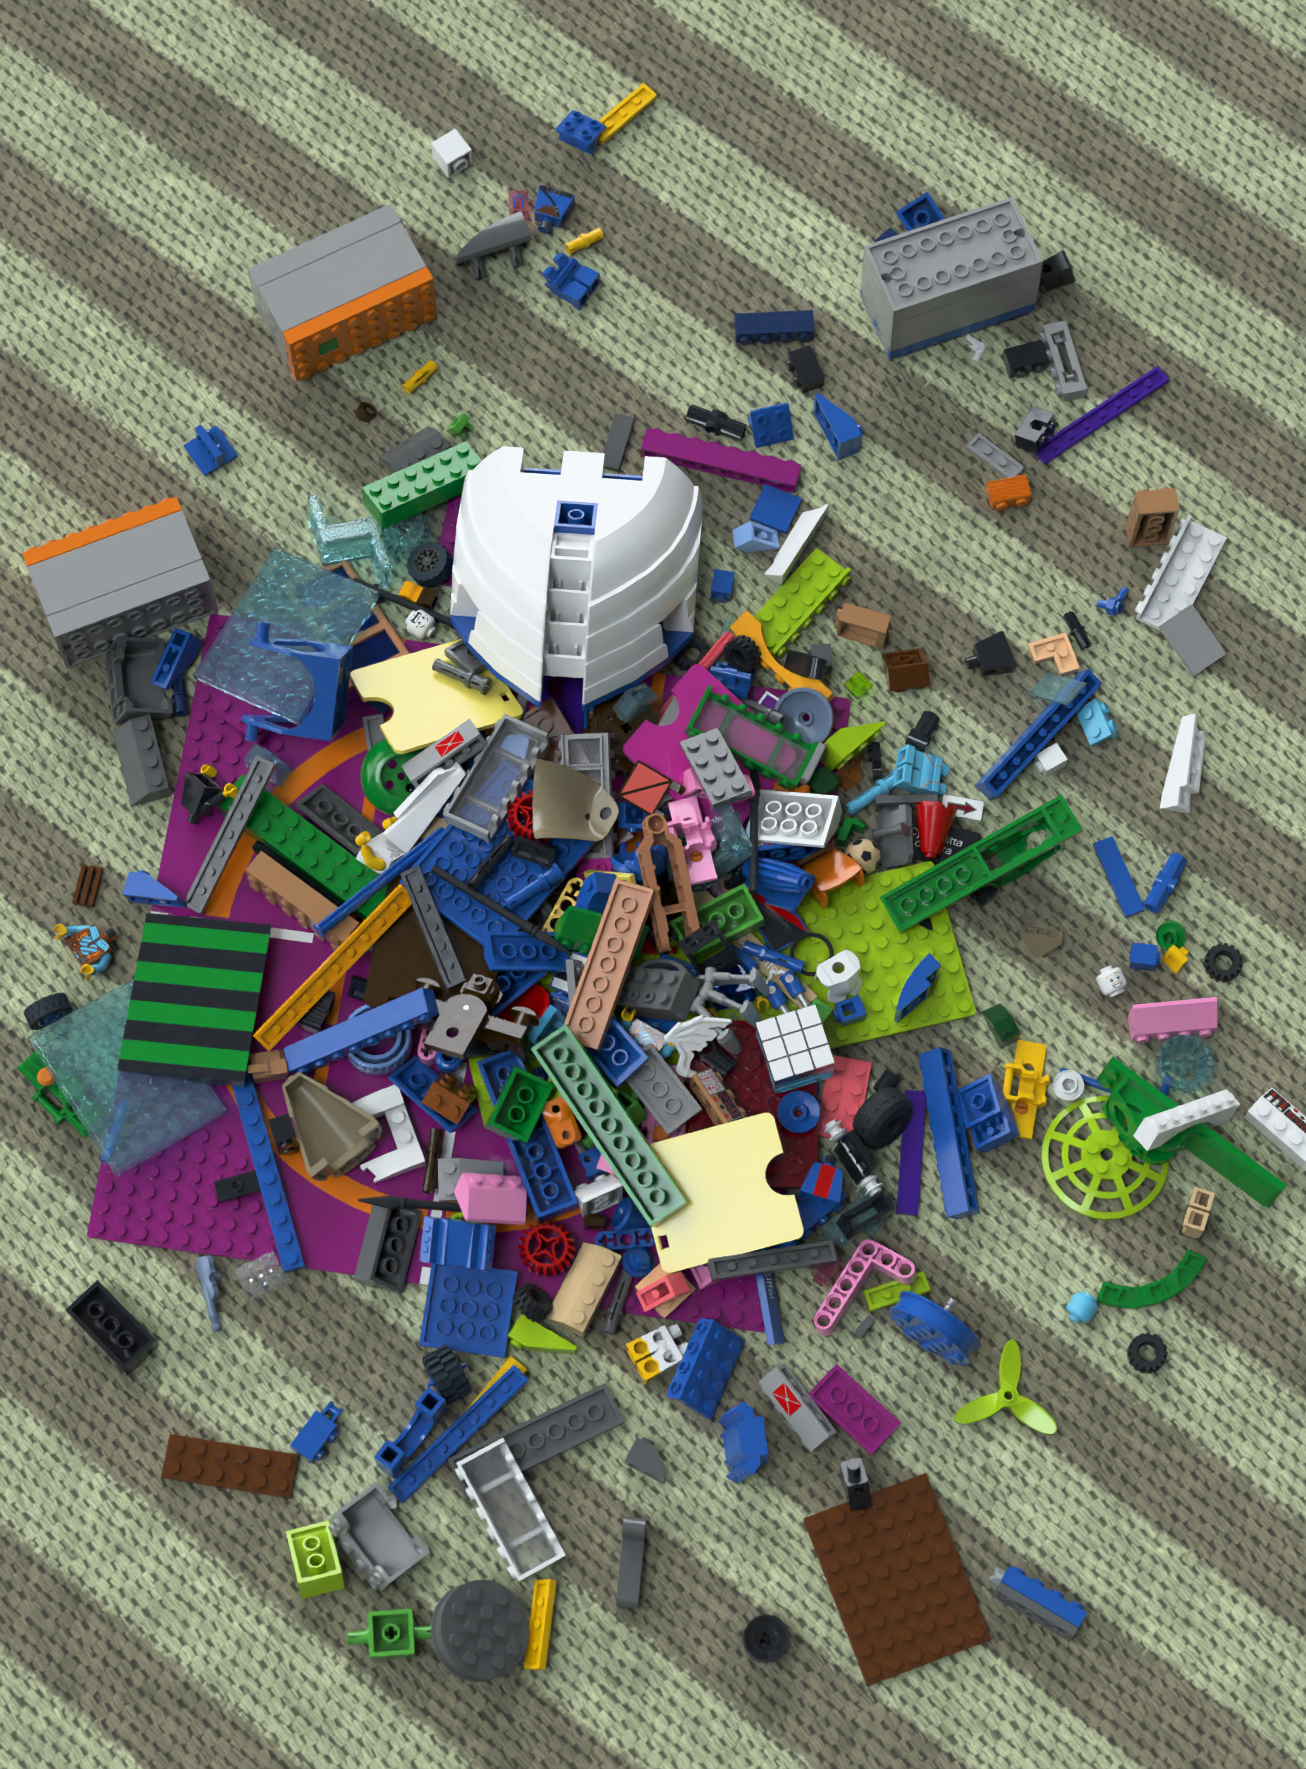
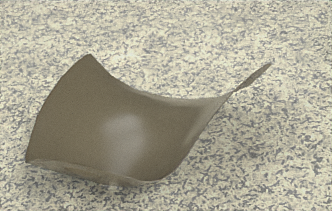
M536 759L532 804L535 839L566 838L600 841L605 838L619 813V808L611 795L581 772L554 762ZM608 807L611 809V816L603 820L600 817V812ZM586 814H590V820L585 818Z

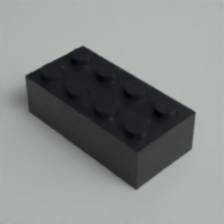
M98 1280L65 1309L68 1315L127 1376L159 1346L156 1339Z

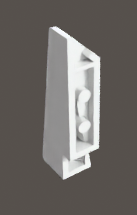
M826 504L822 508L801 514L775 557L774 563L765 572V577L780 585L783 584L828 512L829 505Z
M1197 714L1183 716L1181 719L1162 793L1160 809L1190 813L1191 794L1199 793L1206 737L1204 731L1198 730Z
M455 762L449 769L444 770L442 767L434 769L394 812L398 820L384 832V835L404 853H408L466 775L461 765Z

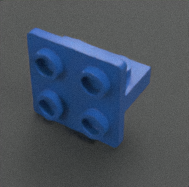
M572 110L556 127L555 131L559 133V140L593 155L596 151L598 138L605 130L606 125L583 115L581 112Z
M788 403L750 411V417H747L749 427L753 432L756 448L794 439Z
M200 424L194 428L196 438L184 444V449L204 476L237 458V453L218 426L205 430Z

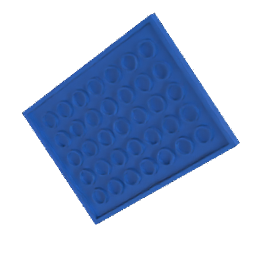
M505 760L474 797L499 808L502 799L507 795L512 782L516 780L520 770ZM529 778L522 790L526 795H529V791L533 790L534 781ZM468 802L458 817L486 829L493 814ZM519 815L518 821L522 826L526 827V820L523 819V816ZM509 816L504 820L491 844L449 824L411 867L421 866L441 916L483 947L485 931L520 932L522 928L431 873V869L436 865L467 884V881L476 872L479 863L484 862L504 835L510 836L514 841L516 840L513 835L514 831L511 832L509 830L510 824H507ZM548 838L546 844L558 847L554 863L558 865L566 878L597 841ZM514 845L493 869L491 877H487L477 890L507 910L509 908L507 903L505 904L504 902L505 898H508L537 879L538 873H544L549 869L512 856ZM401 879L399 883L405 888L403 880ZM558 880L548 890H541L510 912L526 922L529 921L563 880Z

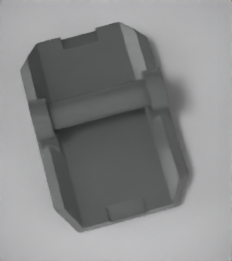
M903 804L899 805V807L883 809L877 815V831L875 829L868 831V839L876 842L881 853L880 865L884 869L912 863L914 858L912 837L913 813L910 805Z

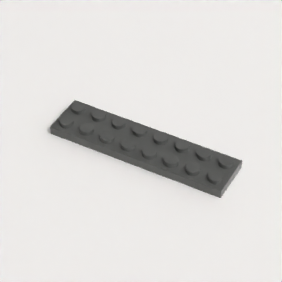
M604 1383L447 1460L467 1500L469 1496L465 1489L468 1488L465 1479L460 1481L455 1471L458 1468L456 1463L501 1438L504 1439L520 1471L523 1473L624 1424V1420ZM497 1448L466 1465L478 1488L509 1472Z

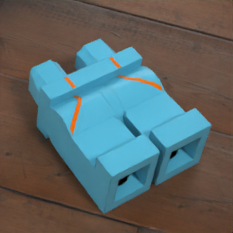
M908 744L898 750L897 769H895L893 787L916 794L931 793L941 796L946 793L947 785L939 782L940 777H947L949 766L942 763L943 758L915 750L914 746Z

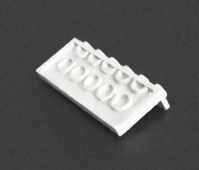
M1189 514L1186 520L1182 519L1177 528L1179 533L1177 536L1173 535L1169 543V547H1171L1169 553L1164 552L1160 561L1163 564L1160 569L1156 568L1152 576L1153 584L1147 585L1143 594L1146 597L1143 602L1139 601L1135 612H1137L1136 620L1161 631L1159 629L1160 625L1189 605L1194 604L1227 537L1191 521L1192 516Z

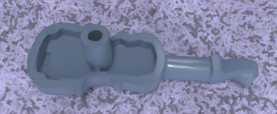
M202 1256L196 1260V1271L201 1281L209 1320L213 1324L212 1330L218 1332L221 1330V1324L218 1320L220 1316L217 1314L214 1300L219 1296L217 1282H220L222 1277L219 1273L215 1274L216 1270L212 1257Z

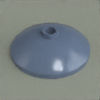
M807 687L794 688L783 694L775 705L774 709L788 718L783 730L792 735L795 733L801 734L803 741L811 745L814 742L822 743L830 734L833 725V711L828 700L820 692ZM805 714L810 716L809 721L804 719Z

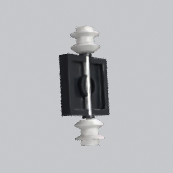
M832 1120L826 1124L824 1134L830 1133L829 1141H837L839 1143L833 1151L855 1184H860V1188H866L865 1196L870 1195L873 1197L880 1193L883 1183H877L878 1175H870L877 1165L874 1156L867 1150L862 1138L857 1135L854 1129L847 1132V1128L842 1129L840 1127L842 1121Z

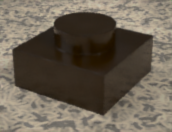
M600 1214L584 1216L583 1229L605 1231V1217H601Z

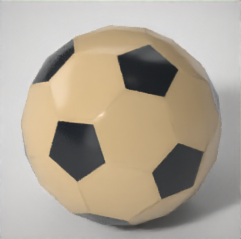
M857 839L850 843L845 850V855L852 858L861 867L864 875L874 872L881 862L879 847L868 839Z

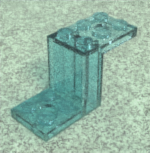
M316 494L308 495L307 521L322 566L370 558L379 588H388V580H391L389 568H392V561L390 556L386 555L385 540L380 538V525L375 523L374 517L329 525L327 517H323L322 514L324 513L322 502L318 501Z

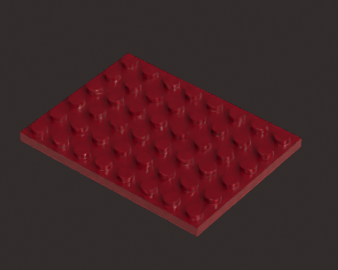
M732 1020V1023L721 1029L723 1031L730 1029L742 1047V1051L738 1055H733L717 1041L719 1034L713 1039L715 1045L736 1062L733 1070L725 1078L722 1077L724 1081L722 1084L726 1090H731L735 1097V1104L737 1107L741 1106L747 1117L770 1113L775 1118L784 1153L773 1158L767 1166L766 1180L771 1189H801L814 1162H818L817 1124L811 1130L804 1133L791 1132L780 1123L777 1109L781 1099L793 1091L807 1092L817 1100V1082L776 1094L756 1036V1028L746 1020ZM706 1046L702 1048L701 1052L709 1054L712 1052V1049ZM694 1053L690 1063L691 1070L701 1072L711 1068L710 1065L701 1061L697 1054ZM689 1087L690 1094L702 1108L700 1113L689 1120V1133L714 1127V1123ZM800 1110L794 1112L796 1117L802 1116Z

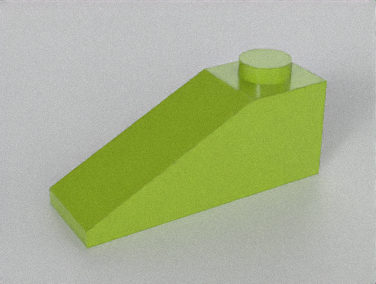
M522 1314L508 1335V1339L511 1341L510 1345L518 1350L523 1348L527 1351L573 1355L577 1353V1346L537 1322H532L531 1319L528 1320Z

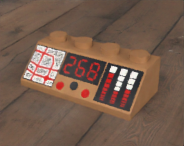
M711 1067L692 1075L689 1087L714 1125L718 1126L746 1118L747 1115L741 1106L737 1107L735 1104V1097L731 1090H726L722 1084L724 1082L722 1076L718 1071L714 1072Z

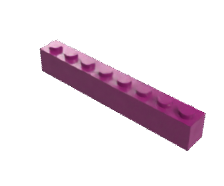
M658 428L646 429L641 446V457L643 458L645 456L662 457L677 466L761 486L767 484L791 493L796 492L801 473V464L793 460L785 461L771 455H760L755 451H743L734 446L726 447L717 442L709 443L701 441L696 437L688 438L678 433L663 432Z

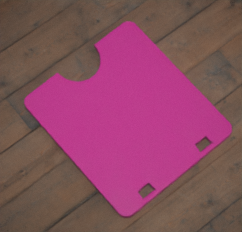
M695 664L689 668L671 690L679 705V713L676 720L670 725L658 726L646 719L624 744L623 753L634 764L638 759L683 786L684 772L691 767L680 748V742L689 738L684 730L708 685L713 686L711 691L717 695H728L730 697L729 701L738 706L742 702L702 665ZM706 700L692 727L703 733L715 728L719 729L728 711ZM735 715L732 716L723 734V738L728 746L763 765L766 764L778 740L775 736ZM786 742L783 743L771 767L772 769L775 765L780 769L778 773L782 775L796 758L795 751ZM736 760L743 774L750 776L751 770L746 769L742 766L741 762ZM758 772L761 789L770 790L777 781L773 779L767 780ZM670 788L667 791L675 801L689 798ZM697 798L703 823L705 822V817L711 818V830L716 839H729L750 814L749 799L743 803L732 802L713 809L708 799ZM737 811L741 814V817L734 823L730 818Z

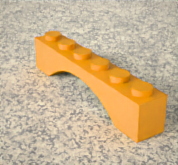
M747 610L729 627L733 632L734 638L739 635H745L746 637L749 636L751 641L754 640L756 642L755 645L759 646L760 649L758 650L762 653L760 656L762 658V661H760L761 666L767 671L771 669L775 673L773 677L781 685L785 683L790 687L788 691L794 688L807 687L820 692L828 702L834 698L833 693L820 680L796 675L786 670L772 657L765 642L761 623Z

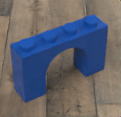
M429 1387L426 1388L416 1401L415 1413L403 1432L394 1442H390L387 1439L374 1456L377 1467L394 1480L448 1411L446 1400Z

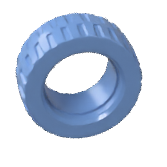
M364 1005L356 1009L348 1017V1020L374 1008ZM412 1030L398 1032L395 1045L385 1054L371 1055L362 1050L358 1053H349L346 1057L354 1068H357L362 1073H366V1075L385 1076L393 1073L404 1065L411 1054L413 1045Z

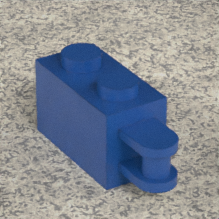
M330 1401L322 1413L315 1410L291 1443V1449L312 1464L315 1460L320 1461L326 1452L324 1450L328 1443L332 1444L339 1434L337 1432L339 1428L335 1423L342 1415L344 1409L334 1406V1402ZM328 1413L333 1415L331 1420L326 1417Z

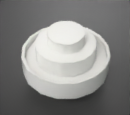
M1065 1070L1055 1077L1053 1091L1062 1101H1075L1083 1093L1084 1082L1077 1072Z

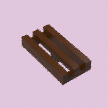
M82 864L72 901L74 905L94 907L103 873L102 867L96 868L92 865ZM86 871H89L81 901H79V896L82 889ZM97 872L90 900L86 902L93 873Z

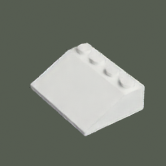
M762 789L759 791L758 842L825 848L838 828L842 815L838 796ZM750 819L744 841H750Z

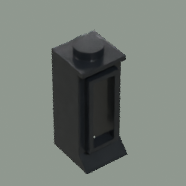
M882 1191L843 1213L836 1224L846 1239L849 1240L856 1234L889 1217L895 1208L892 1200ZM873 1207L878 1212L855 1227L849 1222Z

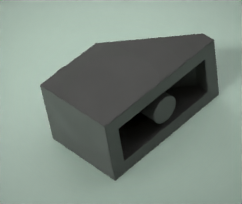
M637 1437L625 1459V1464L664 1484L666 1476L657 1447L653 1446L655 1443L645 1437L642 1439Z

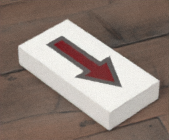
M943 795L942 804L948 808V804L958 807L955 819L981 822L983 801Z

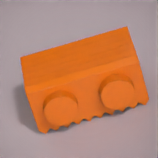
M1026 474L988 481L986 484V492L991 510L1003 511L1010 506L1023 507L1030 503L1032 494Z

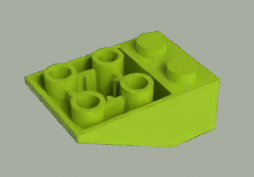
M882 721L841 728L824 743L826 748L820 761L830 772L835 768L840 770L851 758L858 755L863 748L870 745L883 732L881 728L886 723Z

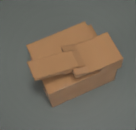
M277 1049L250 1054L251 1065H247L248 1073L253 1074L255 1084L287 1079L288 1068L283 1050L279 1051Z

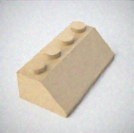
M583 1243L552 1303L553 1310L545 1319L584 1338L622 1263V1256L602 1246Z

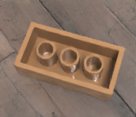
M1162 487L1158 490L1142 489L1135 492L1125 525L1129 548L1169 544L1179 513L1176 488Z

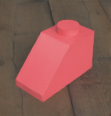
M681 1271L666 1275L639 1290L636 1294L644 1312H647L690 1292V1289Z

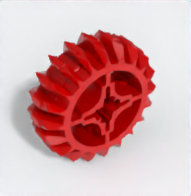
M533 790L529 791V795L522 792V798L516 796L514 798L515 803L511 802L509 805L510 810H507V816H509L507 824H510L509 830L511 832L514 831L513 835L515 838L520 834L521 837L526 836L528 839L537 841L543 839L547 843L548 838L535 839L533 819L531 820V817L533 818V809L528 807L533 804ZM519 815L523 816V819L526 820V827L522 826L518 821Z
M546 1219L545 1225H542L541 1221H537L538 1227L535 1228L533 1224H530L531 1232L524 1230L523 1234L525 1237L519 1238V1242L522 1243V1245L518 1246V1251H521L519 1259H525L522 1262L524 1267L530 1265L528 1268L530 1273L536 1269V1276H539L541 1271H543L544 1277L547 1278L548 1272L552 1271V1275L555 1277L557 1276V1269L561 1273L564 1272L562 1265L566 1267L571 1266L567 1259L574 1260L575 1258L571 1253L576 1251V1247L572 1246L575 1243V1239L569 1238L571 1236L570 1230L564 1232L565 1225L557 1228L558 1221H554L552 1226L549 1219ZM550 1233L558 1237L547 1239L542 1234ZM536 1238L539 1246L534 1250L535 1253L530 1255L529 1246L532 1240ZM563 1242L565 1249L563 1255L558 1259L555 1250ZM542 1243L546 1245V1247H550L551 1253L547 1250L543 1251ZM542 1258L549 1259L551 1263L543 1264L537 1262L536 1260L539 1261Z

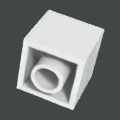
M456 129L431 143L432 157L448 178L473 164L472 150Z

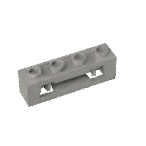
M1066 320L1043 325L1039 339L1045 345V351L1049 359L1048 362L1051 364L1050 375L1057 384L1055 385L1057 397L1060 396L1062 402L1085 398L1087 387ZM1062 342L1064 345L1063 354L1070 374L1066 375V380L1064 379L1065 371L1058 349L1062 348Z

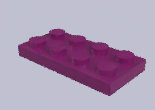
M837 1364L808 1393L819 1409L871 1456L901 1424L900 1421Z

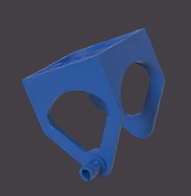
M258 621L256 637L251 638L249 644L299 659L307 667L313 678L315 700L311 712L304 716L243 715L241 721L247 724L245 740L258 741L260 727L284 735L332 741L345 724L353 646L305 639H269L271 623ZM279 645L311 646L317 652H299ZM270 722L302 723L293 729H288Z

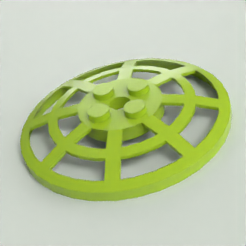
M1109 1096L1085 1098L1061 1111L1051 1122L1045 1134L1041 1153L1042 1169L1046 1181L1057 1198L1078 1214L1098 1220H1118L1142 1211L1152 1203L1161 1191L1169 1169V1161L1163 1164L1161 1175L1149 1169L1150 1164L1144 1162V1165L1132 1161V1154L1118 1137L1119 1133L1114 1126L1112 1130L1099 1129L1095 1120L1107 1118L1103 1112L1092 1114L1087 1104L1106 1101ZM1079 1107L1084 1118L1077 1121L1070 1128L1067 1135L1054 1131L1064 1116ZM1123 1115V1124L1127 1125V1119ZM1086 1123L1088 1124L1092 1134L1085 1141L1073 1137L1081 1126ZM1051 1139L1063 1142L1061 1157L1064 1168L1053 1173L1050 1169L1048 1157ZM1069 1145L1081 1149L1080 1161L1073 1164L1069 1163ZM1104 1150L1109 1151L1112 1154V1159L1108 1161L1103 1160L1100 1153ZM1084 1168L1093 1177L1089 1187L1083 1184L1075 1176L1074 1172ZM1128 1169L1140 1174L1130 1186L1125 1187L1122 1176ZM1068 1176L1069 1180L1079 1190L1086 1193L1082 1205L1075 1203L1066 1196L1056 1181ZM1146 1177L1157 1182L1148 1197L1139 1204L1132 1205L1129 1194L1137 1189ZM1100 1181H1114L1117 1191L1102 1192L1097 1191ZM1094 1197L1100 1199L1121 1198L1125 1210L1100 1212L1089 1208Z

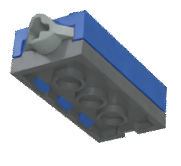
M996 1566L993 1571L994 1576H990L988 1579L989 1583L997 1587L992 1596L1070 1642L1087 1614L1083 1610L1084 1607L1075 1601L1070 1603L1063 1599L1064 1595L1053 1589L1050 1591L1046 1589L1042 1581L1036 1578L1031 1580L1024 1576L1025 1572L1018 1567H1008L1005 1572Z

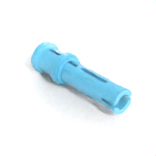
M895 769L885 778L878 779L875 783L876 785L845 804L849 814L853 816L859 810L875 801V796L890 794V791L896 788L893 787Z

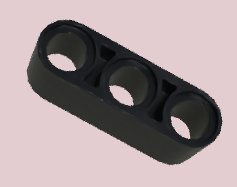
M788 649L784 668L799 675L824 680L828 660Z

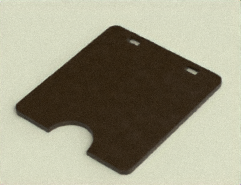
M401 875L397 876L387 885L385 899L400 884ZM412 904L375 942L364 995V1001L368 1007H379L388 1003L389 998L397 999L418 990L415 986V980L418 978L432 979L440 984L443 989V996H437L436 999L439 1001L447 1002L449 998L461 995L460 990L464 983L451 989L446 988ZM442 916L467 980L469 981L473 974H479L492 978L496 982L498 971H490L484 958V947Z

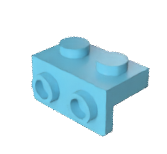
M1094 699L1077 710V716L1090 746H1096L1109 738H1118L1116 732L1118 727L1108 714L1110 709L1106 702Z

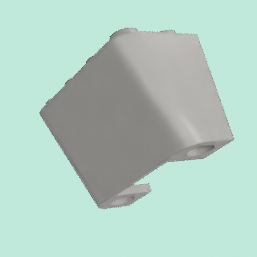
M375 1482L337 1510L329 1519L330 1525L328 1528L333 1536H338L341 1540L344 1551L347 1554H351L356 1560V1567L361 1572H365L369 1577L368 1582L375 1590L383 1591L425 1558L430 1551L418 1535L413 1538L408 1535L386 1505L390 1498L381 1486Z

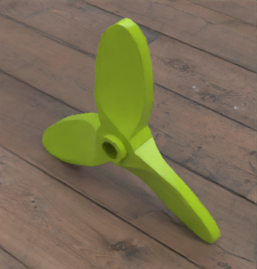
M1013 1339L1005 1344L999 1363V1391L969 1402L960 1408L954 1416L955 1423L964 1425L984 1420L1002 1409H1009L1019 1421L1039 1433L1052 1435L1057 1431L1053 1418L1034 1401L1019 1395L1016 1390L1020 1378L1021 1357L1019 1346ZM1004 1395H1009L1011 1399L1007 1400Z

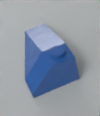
M928 192L895 212L907 231L945 219Z

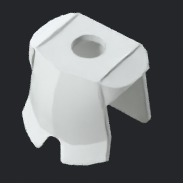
M844 950L818 965L814 980L819 979L829 989L827 994L829 1002L837 1003L846 1000V995L848 994L857 995L862 985V980L859 976L860 962L854 953ZM844 965L845 969L842 973L834 972V970Z

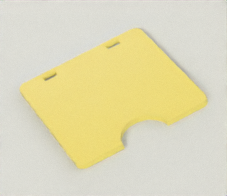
M462 639L356 669L350 673V681L363 702L380 701L388 704L393 709V717L388 722L380 725V730L393 751L397 754H405L428 747L469 718L476 728L482 731L494 727L504 714L520 719L523 716V709L509 687L497 679L488 669L478 673L479 676L492 679L491 689L486 695L480 694V691L476 689H468L464 686V683L432 670L433 662L438 658L457 666L444 655V650ZM507 695L509 700L504 702L502 696Z
M770 1113L754 1115L650 1144L689 1201L688 1205L655 1228L651 1227L661 1267L665 1272L681 1271L707 1264L709 1258L748 1253L802 1237L804 1228L795 1195H781L774 1192L766 1180L767 1166L773 1158L784 1153L775 1118ZM667 1235L670 1247L663 1249L660 1236Z

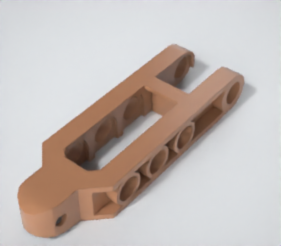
M653 813L643 819L642 830L644 838L636 851L644 887L656 891L649 912L658 951L662 953L671 951L667 934L669 928L666 915L681 912L686 937L698 930L700 926L682 841L669 832L667 822L662 815ZM664 845L668 849L679 904L665 907L661 905L658 891L660 886H657L654 872L656 867L652 863L650 849L653 846Z

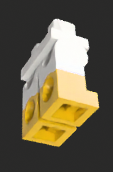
M677 1324L667 1328L663 1325L659 1329L626 1344L625 1349L633 1364L636 1365V1369L645 1385L663 1373L672 1370L681 1362L688 1343L685 1342L676 1346L673 1341L682 1336Z

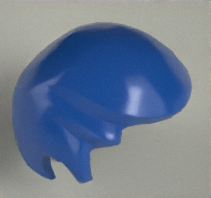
M624 841L619 848L620 854L611 857V866L614 872L634 874L636 885H642L643 879L636 851L640 843L636 841L635 850L627 852L625 849L626 842ZM664 845L653 846L650 849L652 863L656 867L654 870L656 879L665 872L668 864L667 848Z

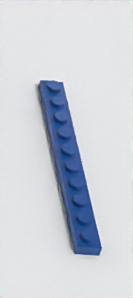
M247 1068L244 1087L232 1085L285 1274L305 1268L253 1079L251 1073H248Z

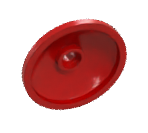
M534 984L496 1017L513 1022L514 1018L511 1016L510 1010L518 1006L531 1009L538 1015L540 1020L550 1005V997L543 987Z

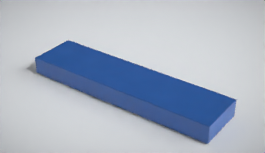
M1113 836L1093 843L1094 850L1124 917L1127 918L1144 912L1145 908Z

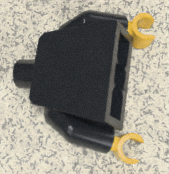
M204 764L201 767V773H186L181 803L190 812L187 821L191 824L198 825L201 816L211 817L215 808L226 801V797L230 796L235 799L239 792L232 783L226 784L224 792H222V788L211 779L216 775L217 770L208 764Z

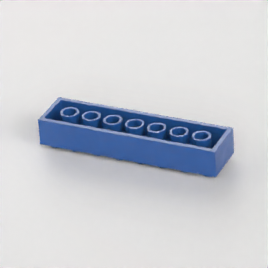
M509 1050L477 1062L478 1070L493 1108L511 1070L516 1066L526 1071L522 1059ZM541 1112L527 1143L506 1137L505 1139L519 1176L527 1191L537 1221L543 1222L546 1219L578 1209V1201Z

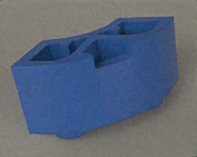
M592 873L583 881L574 907L603 914L616 879V874Z

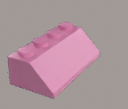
M1217 997L1133 1005L1128 1015L1131 1041L1137 1040V1043H1146L1150 1039L1167 1041L1171 1039L1170 1037L1188 1039L1191 1038V1035H1200V1037L1212 1036V1033H1215L1217 1029Z

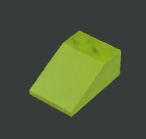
M329 1520L286 1531L302 1599L345 1588L333 1535L328 1528L330 1525Z

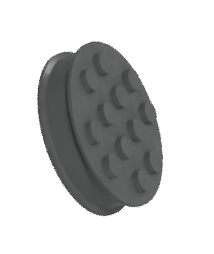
M490 1580L470 1581L451 1589L438 1602L431 1621L433 1647L445 1668L463 1680L485 1682L499 1678L511 1672L525 1654L529 1639L527 1616L520 1601L505 1586Z

